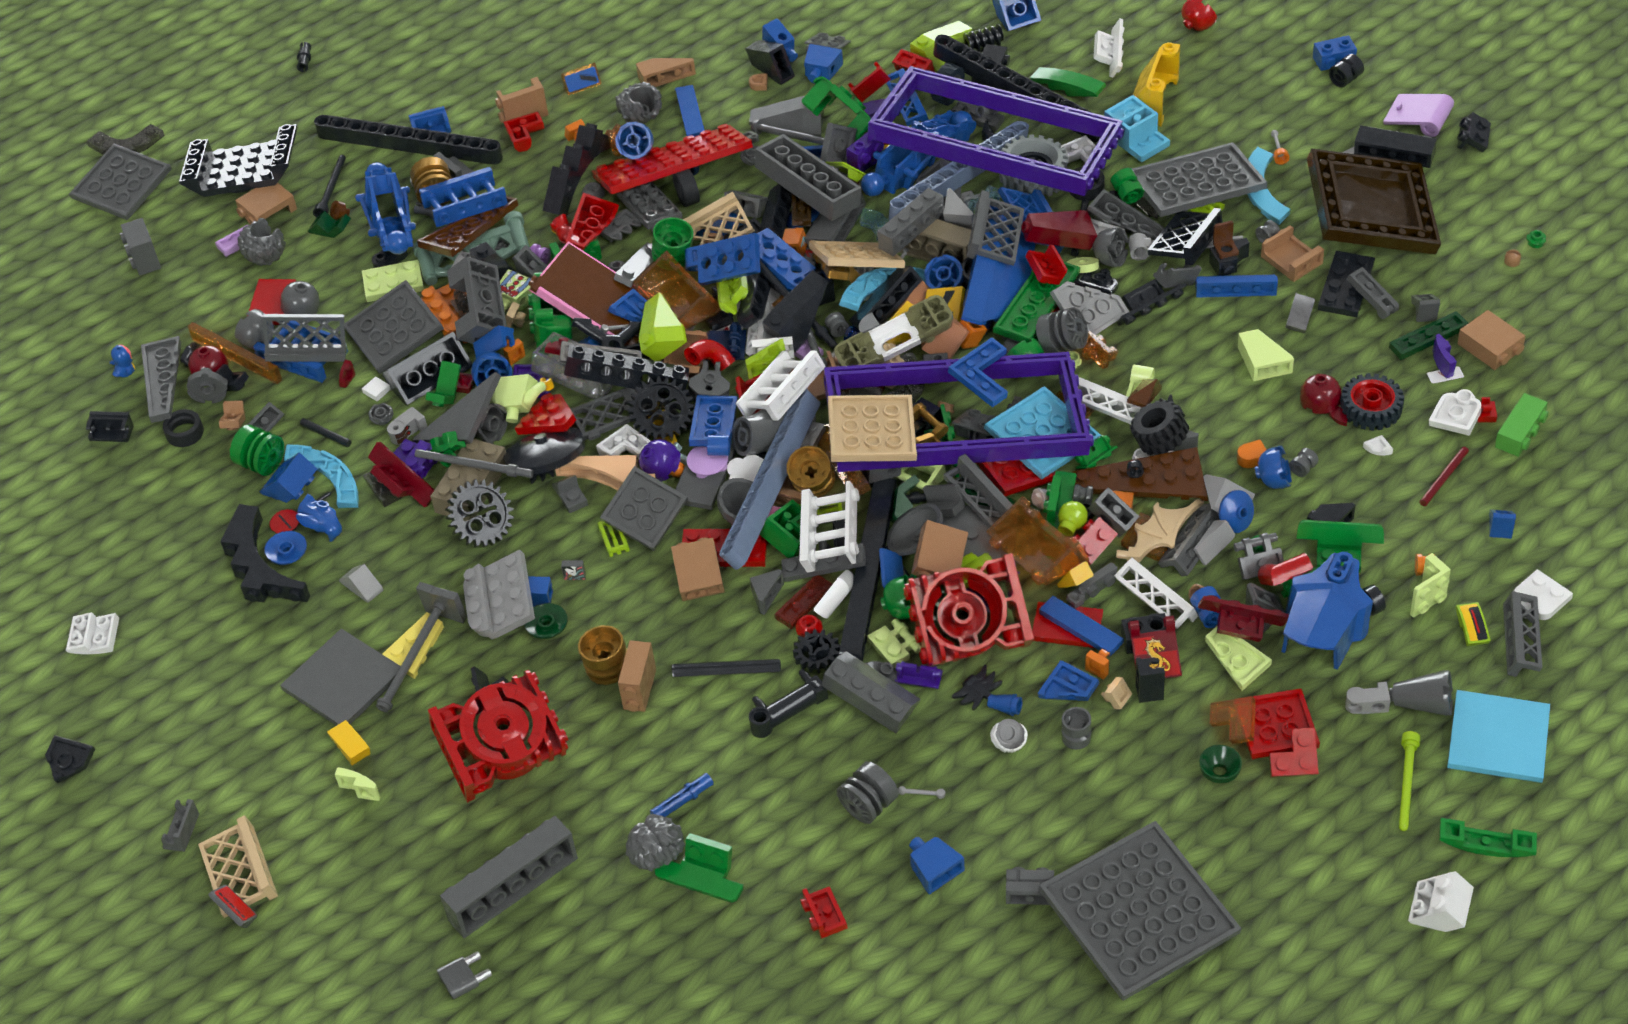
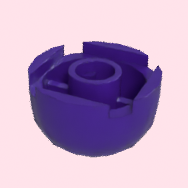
M656 439L650 441L642 449L639 456V465L642 471L647 474H655L656 479L662 482L670 478L667 475L671 471L675 473L680 463L681 454L676 446L669 441Z

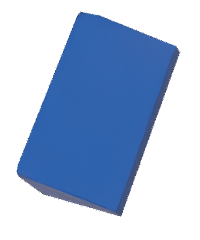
M880 548L882 586L885 588V585L890 580L904 575L902 556L896 552Z

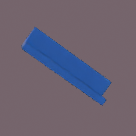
M904 68L888 75L890 80L886 84L890 92L897 85V83H891L890 81L898 77L900 80L905 74ZM914 91L908 100L911 102L909 106H903L900 111L907 126L911 125L914 120L921 123L929 120L920 99ZM910 112H914L917 114L911 118H908Z
M1275 275L1197 276L1195 280L1196 298L1277 296L1278 279Z

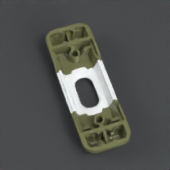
M931 296L909 307L907 312L866 333L860 332L840 342L834 349L835 356L841 366L882 364L923 342L930 343L934 341L935 336L950 329L953 321L952 311L941 296ZM902 333L910 334V340L888 351L883 349V344L886 341Z

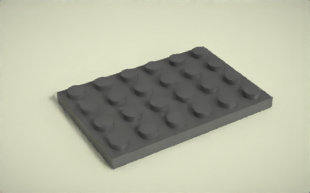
M1233 142L1132 169L1137 176V180L1145 190L1144 197L1160 217L1267 189V181Z

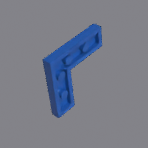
M990 338L949 366L948 373L991 407L1007 398L1008 391L982 372V370L1006 355L1007 348L994 338Z

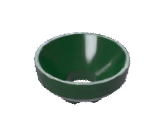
M1213 745L1202 752L1199 766L1201 773L1209 781L1228 783L1239 775L1242 760L1239 753L1232 747ZM1216 767H1223L1227 772L1224 775H1217L1213 770Z

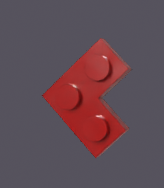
M1315 728L1291 729L1292 752L1269 754L1271 777L1318 775Z

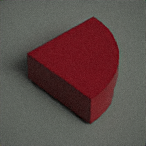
M559 338L558 341L547 343L545 353L560 355L561 342H569V338Z
M345 359L340 370L339 385L343 388H346L356 375L350 360Z
M1336 406L1335 410L1329 412L1330 417L1338 424L1347 426V415H1344L1341 406Z

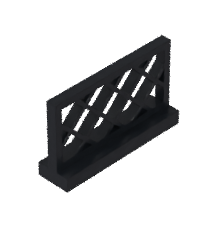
M1214 208L1210 213L1190 211L1176 213L1147 249L1148 255L1185 259V265H1193L1213 240L1214 225L1223 223L1221 209Z

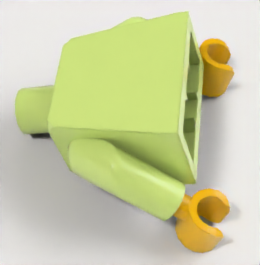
M529 374L504 376L499 380L492 396V401L505 408L507 422L517 423L519 413L530 412L538 396L543 391L552 390L554 383L552 378L546 381L545 377L540 378V382H538Z

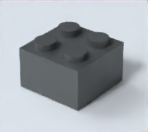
M143 218L121 224L123 232L119 234L123 244H126L124 247L128 258H130L131 266L133 269L137 268L139 276L161 269Z

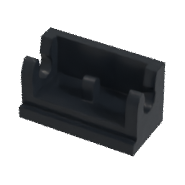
M90 411L86 424V430H90L89 441H129L134 427L129 412Z
M1136 658L1135 687L1139 703L1164 700L1165 670L1160 667H1150L1151 664H1159L1160 660L1158 658Z

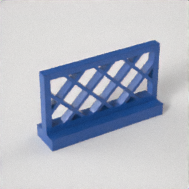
M1000 187L998 190L1005 203L1024 208L1023 221L1026 220L1028 213L1053 212L1041 190L1034 189L1031 194ZM1010 212L1013 218L1019 215L1017 213ZM1054 245L1060 254L1064 247Z

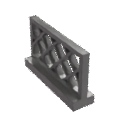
M982 190L975 207L966 257L974 259L977 254L1014 266L1024 208L989 198V192ZM990 205L997 207L999 211L994 212ZM1009 212L1017 213L1019 215L1013 218L1009 214ZM1004 215L1007 220L1002 221L998 216ZM993 218L997 224L991 225L988 219ZM1012 224L1015 230L1010 231L1006 225ZM1001 228L1005 233L1000 235L996 229ZM990 231L994 237L989 238L985 233ZM1009 237L1013 243L1008 244L1004 239ZM999 241L1003 247L997 248L993 242ZM988 245L992 250L982 249V246ZM1007 251L1011 257L1004 256L1002 252Z
M263 314L265 361H345L347 347L344 314ZM267 321H276L280 325L273 329L268 325ZM297 321L300 325L294 330L287 323ZM310 321H317L320 325L314 330L308 323ZM330 321H340V326L334 330L328 323ZM283 327L290 332L286 338L278 333ZM303 327L310 332L306 338L298 333ZM323 327L331 332L326 338L318 333ZM275 336L281 342L279 344H269V339ZM295 336L301 342L299 344H292L288 340ZM315 336L322 342L312 344L309 340ZM336 336L341 340V344H332L329 340Z

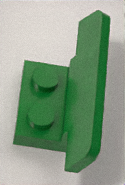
M1302 520L1298 524L1296 539L1317 540L1316 567L1318 566L1319 568L1333 553L1348 552L1353 558L1359 560L1360 573L1362 543L1384 544V529L1380 524Z
M689 833L686 837L685 857L680 864L671 861L669 865L664 864L660 868L655 869L656 877L660 880L730 903L738 900L744 886L743 884L726 879L731 869L732 846Z

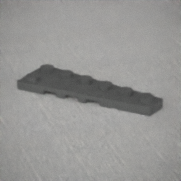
M179 336L141 345L151 423L164 421L172 417L181 351Z

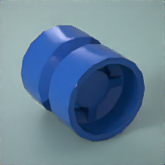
M1206 586L1200 588L1191 596L1190 603L1206 628H1215L1218 625L1219 613L1198 608V603L1203 596L1214 595L1221 599L1214 587Z

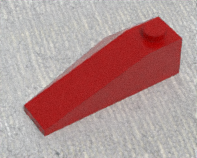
M583 192L565 244L569 241L576 247L584 250L615 219L619 205Z

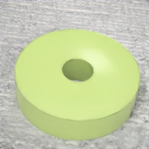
M1079 257L1067 261V263L1079 266L1080 273L1093 272L1099 269V259L1094 257Z

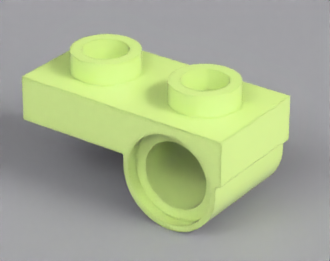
M1133 365L1130 384L1126 394L1127 397L1133 393L1143 380L1154 379L1155 371L1153 367Z

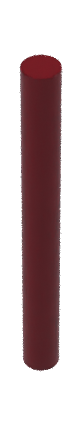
M1461 447L1419 501L1422 506L1428 505L1469 452L1467 447Z

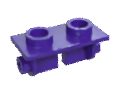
M902 661L896 664L897 680L895 679V682L939 689L943 670L937 669V666L921 665L919 667L917 664Z

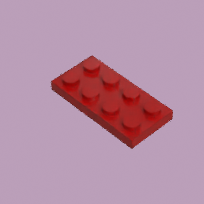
M683 529L682 542L691 543L700 538H713L719 566L731 567L719 555L730 529ZM760 534L748 560L742 567L766 566L768 541Z

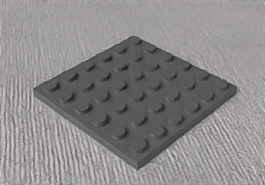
M1156 821L1039 885L1038 889L1122 1001L1240 934L1242 929Z

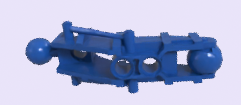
M949 110L944 114H937L933 119L922 123L914 120L911 127L967 142L969 141L970 134L976 128V122L973 121L972 116L967 111L952 112ZM889 145L881 152H874L873 158L878 160L875 173L870 172L863 176L861 189L867 196H878L882 193L883 189L891 194H895L896 190L902 187L909 189L925 167H931L934 164L936 157Z
M375 162L370 164L365 171V193L357 194L355 198L357 202L361 203L371 229H369L368 235L379 238L383 252L390 251L393 254L400 255L406 252L408 247H414L411 230H415L416 225L410 219L407 195L410 192V188L408 186L400 187L396 173L392 172L391 167L387 168L384 164ZM391 193L397 217L382 219L375 195Z

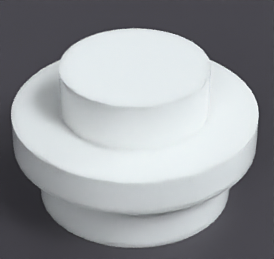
M1036 488L1033 490L1031 500L1038 509H1043L1045 500L1049 501V496H1046V489Z

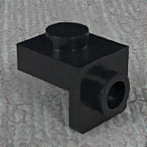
M223 364L216 372L227 379V391L241 390L249 378L245 371L232 372L227 364Z

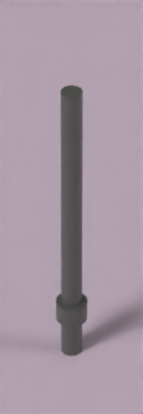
M421 449L415 450V457L506 473L507 476L511 477L523 476L532 478L534 474L533 470L520 468L515 464L503 465Z

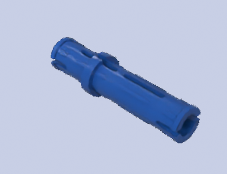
M704 773L692 783H686L683 789L651 809L650 814L668 816L691 799H697L701 792L713 786L712 778L707 773Z

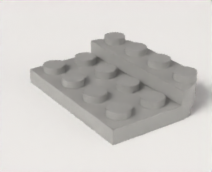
M521 550L486 567L477 564L465 571L463 589L468 623L477 634L495 639L535 619L525 554Z

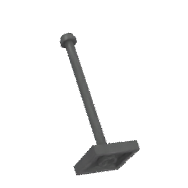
M761 120L753 121L751 124V130L757 134L762 132L779 136L784 134L789 138L821 144L823 147L820 159L827 162L847 163L846 148L854 143L857 131L855 128L828 123L824 138L764 125Z
M419 582L416 590L425 611L431 614L384 697L378 698L376 707L380 711L388 712L392 709L393 704L391 701L438 617L441 616L461 623L465 622L467 614L458 593Z

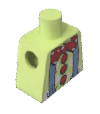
M509 269L500 280L504 311L510 308L512 302L520 304L518 312H521L529 305L528 294H532V292L529 291L531 286L528 283L531 278Z

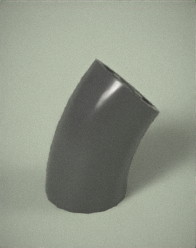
M761 409L753 415L739 417L732 429V441L736 452L741 456H749L768 451L785 414L778 421L772 420L766 409Z

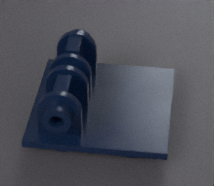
M733 322L730 325V330L707 331L708 339L722 344L735 360H745L747 331L742 330L738 322Z

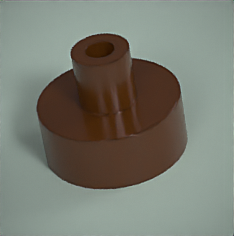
M334 201L330 208V216L338 220L345 213L347 215L350 214V209L346 208L344 202Z

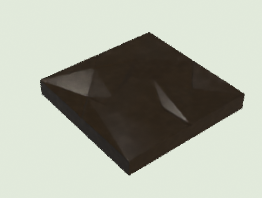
M1311 148L1307 157V163L1323 240L1437 254L1441 246V240L1421 163Z

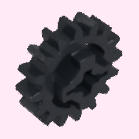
M813 629V634H809L806 631L804 638L798 636V642H794L793 650L796 665L800 664L801 669L808 668L809 673H812L814 669L817 670L818 674L821 673L823 668L827 671L829 665L839 656L840 644L838 638H833V633L825 635V630L817 633L816 629Z

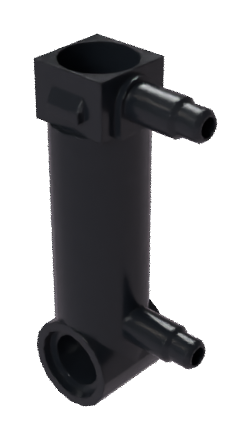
M801 669L798 674L805 684L768 706L758 696H754L752 701L756 708H753L749 713L751 733L755 737L765 738L772 733L773 728L813 704L816 703L818 705L828 699V691L821 686L822 681L817 675L811 677L808 672Z

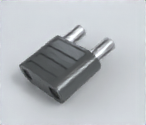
M478 951L465 958L461 956L436 970L453 1000L479 986V982L492 976L490 969H486L474 976L468 966L481 959Z

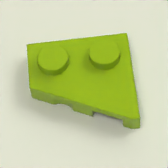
M779 339L745 360L749 379L763 373L782 351H785L783 339Z

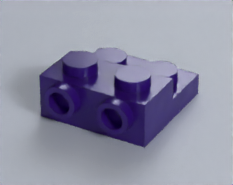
M868 132L846 148L847 164L862 172H865L869 167L877 163L878 160L873 158L874 152L884 150L882 142L867 139Z
M405 439L395 450L394 454L423 479L438 461L415 457V450H432L431 444L423 440L415 443Z

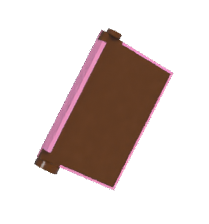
M569 241L539 277L534 275L528 283L531 286L529 291L572 319H592V324L599 326V329L603 324L607 326L629 324V320L608 312V309L630 290L635 289L647 301L653 297L635 284L630 288L614 280L616 273L614 270ZM621 329L608 330L606 334L617 335L621 332ZM637 335L634 336L624 346L638 344L639 337Z

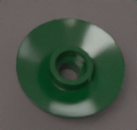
M544 603L533 608L535 619L524 624L531 636L539 639H549L559 635L566 628L568 617L566 611L561 606Z

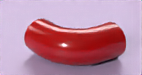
M711 339L698 340L684 350V357L692 365H698L704 359H708L714 365L716 362H721L720 371H722L735 361L731 353L722 344Z

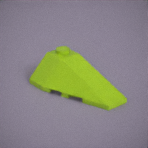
M957 21L924 33L910 43L911 53L932 60L934 71L937 73L945 62L933 55L935 37L945 34L964 44L963 33L968 34L969 31H972V28Z
M660 292L645 302L639 333L641 352L654 361H661L687 343L684 325L679 322L677 315L671 310L669 303Z

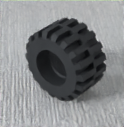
M1160 400L1155 401V403H1149L1146 407H1142L1134 415L1135 418L1131 420L1132 425H1130L1131 432L1139 447L1147 455H1158L1175 450L1186 439V434L1189 431L1188 424L1178 406L1172 401L1168 402V400H1163L1162 402Z

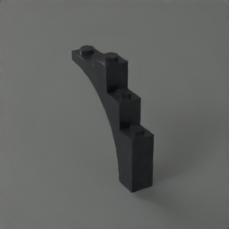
M587 123L586 126L579 125L573 147L566 145L562 164H560V167H552L542 211L557 215L566 214L567 216L576 187L589 164L601 152L616 148V142L611 140L610 135L603 134V130L597 129L598 125Z
M239 504L220 542L225 555L233 557L230 565L235 577L244 579L240 587L245 600L265 603L267 597L270 596L296 602H308L310 593L306 582L290 579L277 573L260 557L257 542L263 519L259 507Z

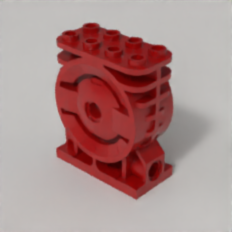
M1013 553L1006 554L1001 558L985 561L980 570L966 567L954 568L942 573L935 572L933 575H922L920 578H909L907 583L904 584L906 601L910 600L911 603L910 609H908L911 622L915 621L916 624L914 630L916 643L921 644L919 657L922 665L926 664V666L932 667L933 665H943L946 662H956L959 659L977 656L989 650L995 644L1004 650L1017 647L1023 648L1030 646L1034 640ZM964 580H967L969 589L977 592L985 599L989 607L990 623L986 632L982 635L983 643L979 644L977 635L986 624L987 609L978 595L966 590ZM1006 582L1008 598H1005L998 583ZM943 584L946 596L939 604L937 621L943 633L952 639L958 640L959 646H955L954 642L944 638L934 623L933 611L937 600L942 596L940 586ZM1007 608L1012 610L1015 624L1004 626ZM964 610L967 612L968 618L961 620L957 617L956 612Z
M525 670L524 676L518 678L517 675L511 677L512 681L508 683L501 681L486 686L475 692L464 706L452 703L441 709H437L436 706L428 709L430 727L467 803L475 800L476 794L492 788L495 779L508 780L518 778L527 774L533 768L540 767L542 765L541 762L545 760L552 762L554 761V756L560 754L563 757L566 755V750L568 749L566 741H568V737L563 728L559 729L557 722H559L554 710L549 709L547 705L549 700L545 691L540 692L538 687L539 680L535 672L531 673L529 670ZM523 709L530 713L533 721L532 732L527 740L531 747L529 750H527L524 744L529 732V720ZM480 712L481 714L478 718L477 723L478 734L483 744L486 745L488 748H486L479 742L474 733V720ZM502 724L509 726L506 730L498 729V726ZM460 732L461 740H452L451 736ZM501 752H505L508 759H504ZM467 759L470 766H464L463 760Z

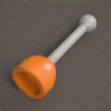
M1273 130L1271 136L1274 137L1277 147L1273 155L1276 164L1283 165L1289 161V153L1286 149L1280 147L1277 137L1278 131Z

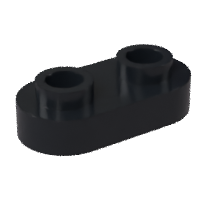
M382 250L372 257L373 267L397 264L407 257L408 252L406 250V252L399 255L393 254L390 251L383 252Z

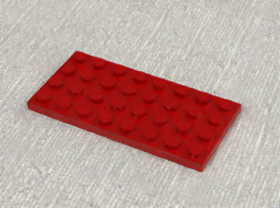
M728 124L718 126L716 130H704L700 132V135L686 136L682 141L668 142L666 146L661 148L653 147L646 156L639 159H617L613 164L599 165L591 172L593 178L611 194H615L753 148L752 141Z

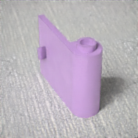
M1398 94L1383 123L1388 125H1420L1424 135L1435 137L1439 134L1452 110L1454 100L1446 94Z

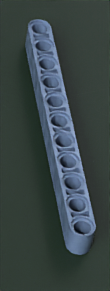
M1016 121L979 145L1001 151L1007 142L1011 144V139L1013 138L1019 140V136L1022 135L1028 138L1029 125L1024 121ZM954 161L950 162L890 201L889 221L927 188L945 197L949 188L954 191L986 170Z
M807 388L787 410L720 550L719 555L735 570L741 568L748 560L787 476L789 457L795 450L800 448L820 406V401Z

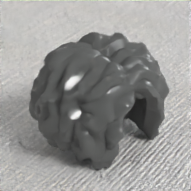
M646 82L635 83L632 86L629 85V88H624L615 97L618 113L622 114L626 122L645 124L650 119H655L662 108V95L659 90Z
M259 218L258 221H253L251 225L243 227V230L239 233L240 236L237 238L241 254L248 261L260 266L271 265L273 261H278L283 254L286 242L283 241L284 234L279 228H276L271 234V227L268 226V222L264 218Z
M650 814L644 823L636 824L628 834L626 842V855L629 857L631 864L636 865L639 869L652 872L653 869L660 868L664 864L669 865L673 859L677 860L679 853L683 852V847L685 846L680 825L674 824L672 818L656 814Z

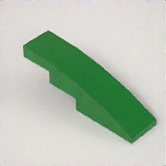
M1039 67L1030 77L1032 81L1038 84H1048L1049 90H1065L1067 96L1097 97L1106 87L1104 82L1092 77L1057 68Z

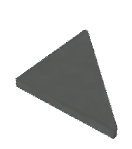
M494 372L416 435L413 440L416 443L423 440L431 444L430 439L442 437V434L445 432L456 431L458 441L472 443L501 376Z

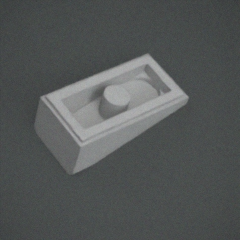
M1215 520L1194 547V551L1203 565H1207L1235 537V533L1226 520Z

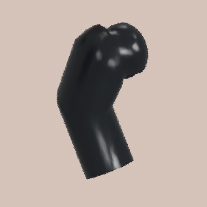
M191 342L187 345L180 357L181 363L183 362L185 367H188L189 357L192 352L199 348L196 342Z

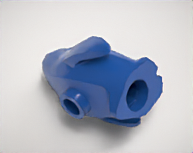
M307 494L298 506L296 519L304 527L311 528L316 532L326 533L330 542L334 541L342 532V526L337 518L335 509L330 507L328 502L323 500L316 501L310 494Z

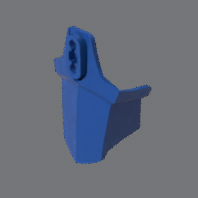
M1333 553L1314 572L1292 578L1285 610L1289 617L1283 633L1284 640L1281 652H1286L1289 639L1306 647L1333 650L1334 669L1338 670L1352 642L1361 641L1367 636L1373 600L1360 587V563L1350 553Z

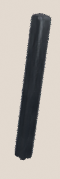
M780 659L672 665V675L674 677L781 671Z

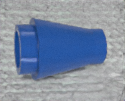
M990 694L987 706L1010 716L1019 715L1022 709V698L1018 697L1017 694Z

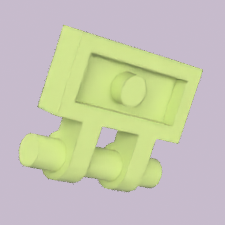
M897 618L891 622V625L894 627L893 630L890 631L885 625L867 635V641L885 662L892 664L893 668L896 667L897 663L906 662L910 659V650L913 649L915 653H919L921 645L916 643L915 636L911 635L908 631L907 625L900 622ZM900 637L905 640L902 644L897 640Z

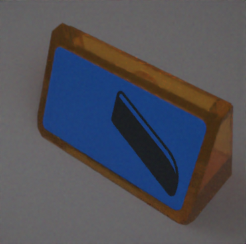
M595 62L561 74L563 87L568 95L601 84Z

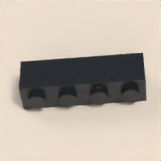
M1360 125L1355 139L1354 154L1421 163L1422 167L1431 168L1436 152L1437 138Z
M912 266L897 268L849 321L860 333V321L872 312L879 325H882L923 280Z

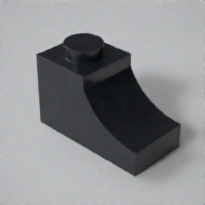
M1247 238L1234 241L1239 251V255L1221 259L1215 247L1210 248L1209 263L1217 276L1236 273L1237 264L1242 259L1249 257L1250 242ZM1224 246L1221 250L1223 252H1230L1232 248Z

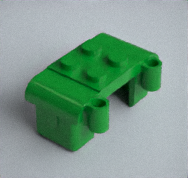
M817 77L813 80L815 85L802 99V104L818 116L827 105L830 106L836 98H839L857 114L847 126L857 129L854 142L868 132V122L871 120V117L865 112L866 107L857 98L852 100L853 95L842 85L838 88L825 77Z
M542 272L534 273V275L539 277ZM534 293L528 294L529 306H533V308H529V320L534 321L530 322V334L535 336L537 352L541 355H548V353H545L546 344L558 341L559 338H569V342H573L571 317L568 315L553 316V310L559 309Z

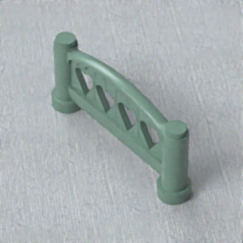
M518 211L507 213L504 217L505 225L485 231L461 251L470 253V249L484 242H487L495 250L498 241L503 240L510 245L507 248L495 251L504 259H507L518 253L525 245L530 248L523 227V215ZM417 242L413 244L414 255L418 258L423 279L427 285H435L439 277H448L447 271L452 265L440 267V264L444 257L455 261L460 252L450 257L419 248Z

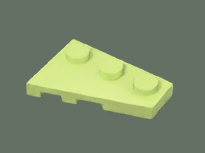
M1217 626L1205 637V642L1241 691L1271 666L1272 659L1242 638L1217 633Z

